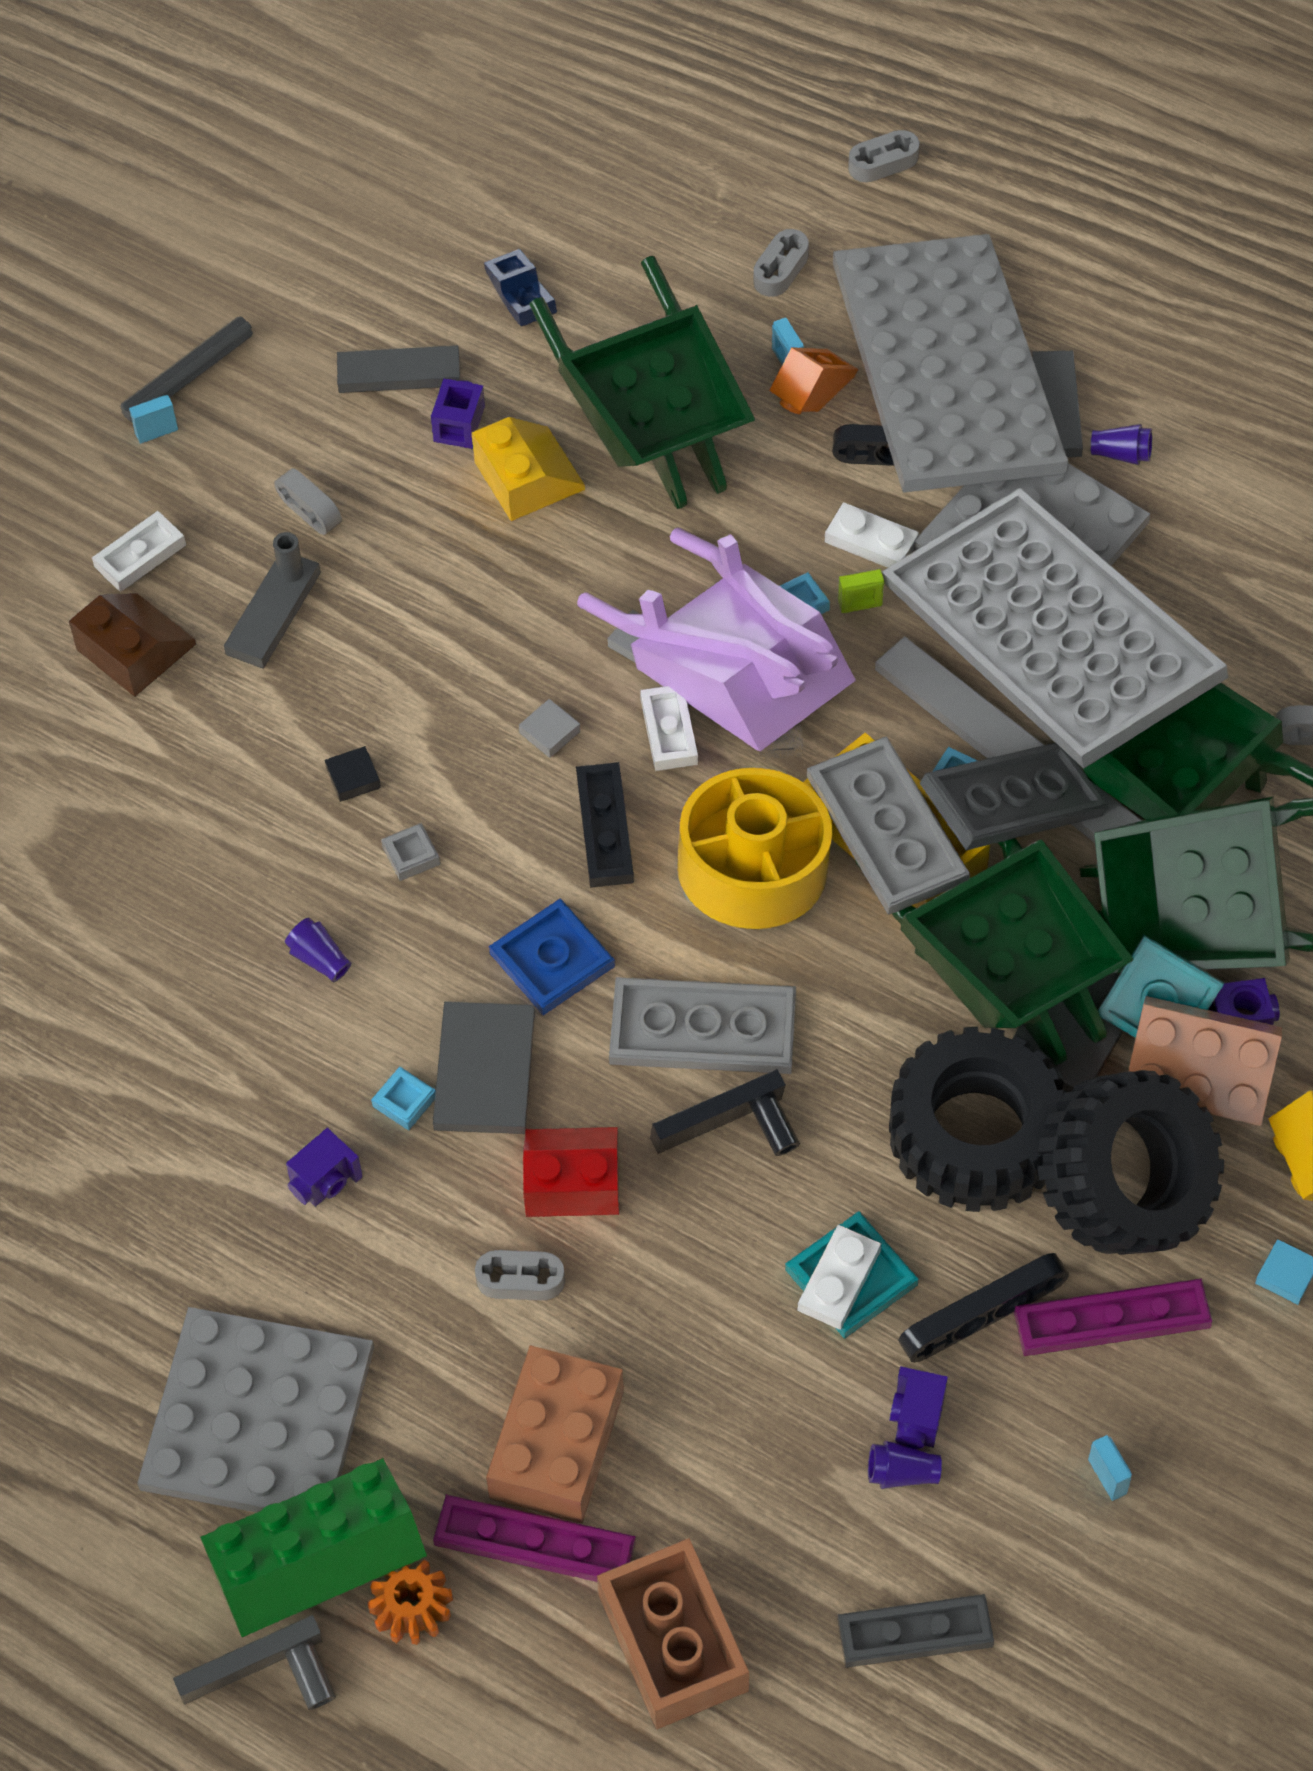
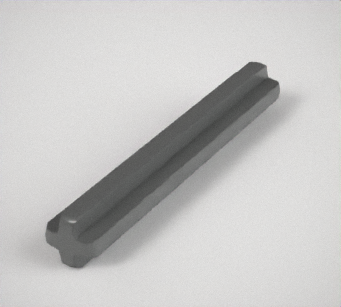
M241 316L236 317L122 402L120 407L124 417L132 423L129 408L164 395H168L170 398L249 339L253 334L249 322Z

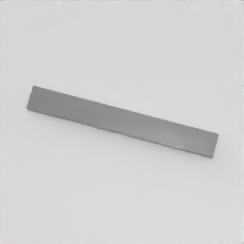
M905 636L875 662V671L987 759L1044 745ZM1091 782L1108 805V808L1101 817L1071 825L1095 843L1094 832L1141 820Z

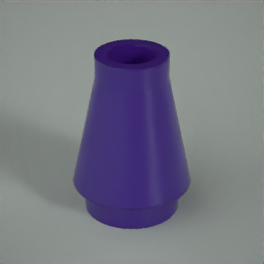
M1142 424L1102 431L1093 430L1091 435V455L1104 456L1135 465H1140L1141 461L1150 462L1153 441L1152 428H1142Z
M309 917L303 919L291 930L285 939V944L290 948V955L327 976L333 983L343 977L351 967L352 963L343 955L320 921L315 923Z
M887 1440L883 1442V1445L872 1444L868 1459L869 1483L879 1484L881 1489L927 1483L939 1484L942 1471L941 1455L929 1454Z

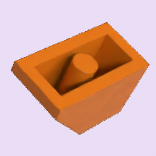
M791 347L769 391L781 398L779 404L792 413L800 415L802 412H819L855 377L859 369L828 349Z

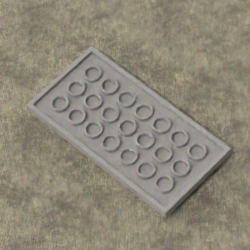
M989 234L833 251L834 270L903 493L1067 472L1068 459Z
M1021 488L882 571L884 584L1083 769L1229 678L1227 665Z

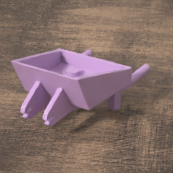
M675 528L670 535L672 543L711 562L723 579L668 618L662 595L647 590L639 599L643 614H626L587 592L582 593L577 601L579 608L630 635L639 637V639L631 644L636 667L639 671L663 687L669 686L686 699L688 704L760 752L856 681L821 613L746 564H742L738 543L731 534L717 540L719 546L717 547L681 528Z

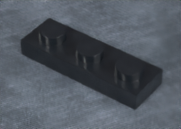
M619 762L576 766L590 888L634 883Z

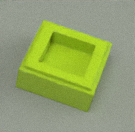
M881 569L839 577L838 603L841 613L883 605L884 579Z

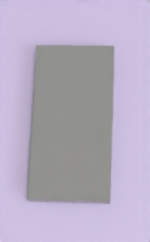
M887 736L807 768L808 780L826 806L832 821L888 915L950 890L969 879V871Z
M616 977L609 1065L769 1073L778 1069L779 1073L792 1074L796 986Z

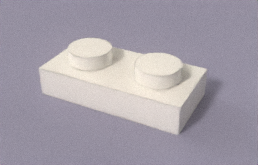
M843 502L825 532V543L888 568L913 552L914 540L919 536V532Z
M157 511L93 556L92 560L94 567L115 588L122 592L186 546L184 535Z
M669 686L640 690V700L655 771L698 765V753L686 699Z
M838 1225L798 1302L797 1311L841 1330L881 1251V1243Z

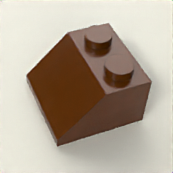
M138 593L99 595L69 620L76 650L134 697L196 645V640Z

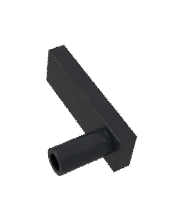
M778 1069L653 1123L650 1135L657 1153L660 1154L753 1112L775 1156L787 1154L800 1145L779 1103V1100H782L786 1084Z

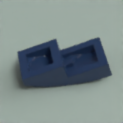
M520 249L484 262L485 270L493 286L521 327L537 321L529 305L536 298L543 297L551 314L557 313L555 299L538 281L536 267Z

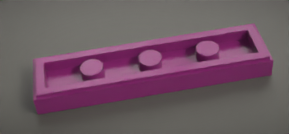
M1202 1278L1015 1306L1014 1310L1023 1356L1210 1329L1213 1322Z
M446 1494L433 1542L434 1546L597 1582V1575L632 1561L636 1536Z

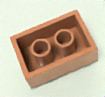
M1146 996L1128 1072L1148 1070L1155 1071L1158 1075L1167 1074L1181 1083L1180 1088L1189 1087L1200 1099L1197 1105L1200 1108L1207 1107L1211 1115L1261 1126L1280 1048L1283 1027Z
M530 1345L486 1476L489 1498L583 1524L624 1394L623 1369Z
M690 1538L597 1575L600 1600L656 1730L749 1692L748 1668Z

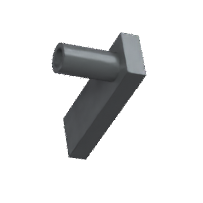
M290 532L280 533L274 538L273 548L276 560L224 644L227 656L262 669L266 666L321 574L319 563L301 557L298 538Z
M313 1615L173 1678L182 1702L185 1705L287 1658L308 1710L321 1707L336 1698L314 1646L322 1642V1636Z

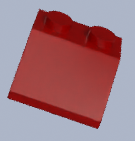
M618 1127L525 1129L523 1195L526 1217L619 1215Z

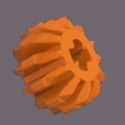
M425 1559L418 1564L416 1569H411V1564L402 1567L401 1571H392L383 1575L386 1581H372L370 1585L371 1592L376 1597L368 1602V1609L370 1614L378 1615L374 1621L376 1629L379 1632L391 1629V1640L396 1644L403 1638L405 1633H409L411 1642L415 1645L420 1643L419 1632L423 1630L430 1636L436 1637L439 1634V1630L435 1621L446 1622L451 1617L450 1610L445 1605L453 1601V1595L450 1588L443 1587L446 1582L445 1574L441 1570L430 1574V1564ZM408 1596L413 1601L419 1599V1603L415 1606H412L408 1601L402 1604V1599Z

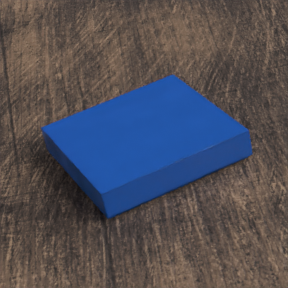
M561 898L489 946L490 955L542 1015H545L615 967V959Z

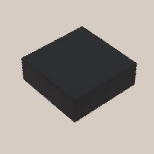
M366 746L324 760L326 770L340 802L381 788L380 779Z

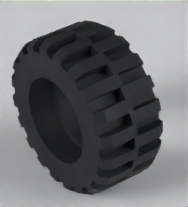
M978 1026L964 1027L963 1034L954 1035L952 1030L938 1034L935 1045L931 1041H925L916 1048L915 1059L910 1057L905 1060L900 1068L899 1079L894 1081L889 1119L890 1146L893 1156L900 1159L899 1169L906 1179L917 1178V1190L925 1196H930L934 1192L939 1195V1203L950 1208L953 1207L954 1202L966 1204L965 1211L979 1212L980 1205H991L992 1211L1007 1208L1008 1200L1013 1198L1016 1203L1020 1204L1031 1197L1033 1187L1042 1189L1045 1185V1180H1039L1038 1166H1043V1154H1038L1040 1138L1047 1136L1048 1131L1043 1127L1049 1113L1059 1112L1055 1107L1056 1102L1067 1093L1063 1090L1064 1080L1058 1069H1049L1050 1058L1041 1049L1032 1052L1029 1049L1030 1041L1019 1035H1016L1014 1040L1004 1036L1005 1030L991 1027V1033L978 1032ZM969 1093L986 1094L996 1097L1010 1106L1019 1117L1022 1128L1015 1135L1000 1143L973 1145L951 1136L942 1128L934 1114L943 1103L956 1096Z
M1148 1070L1098 1076L1095 1079H1088L1075 1085L1072 1092L1065 1093L1056 1102L1055 1107L1059 1112L1049 1113L1043 1127L1048 1133L1045 1138H1040L1038 1154H1043V1166H1038L1039 1180H1045L1047 1191L1043 1192L1048 1207L1056 1208L1058 1212L1054 1216L1063 1230L1074 1229L1071 1234L1073 1239L1083 1246L1092 1245L1093 1249L1097 1252L1105 1254L1118 1253L1119 1255L1166 1251L1176 1248L1180 1242L1189 1241L1198 1233L1200 1229L1198 1225L1206 1224L1211 1217L1214 1209L1210 1204L1212 1201L1219 1200L1222 1185L1218 1184L1219 1174H1224V1159H1219L1218 1147L1223 1145L1219 1132H1213L1210 1125L1214 1119L1207 1107L1200 1108L1197 1105L1200 1100L1199 1097L1189 1087L1180 1088L1181 1083L1177 1079L1167 1074L1158 1075L1155 1071ZM1124 1122L1130 1124L1139 1133L1146 1145L1150 1159L1148 1186L1136 1205L1120 1190L1112 1170V1145L1117 1131Z

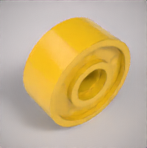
M740 768L723 772L708 779L690 795L681 813L677 871L685 894L707 916L738 928H772L799 918L818 901L827 881L832 840V823L829 812L813 789L799 779L780 771L765 768Z

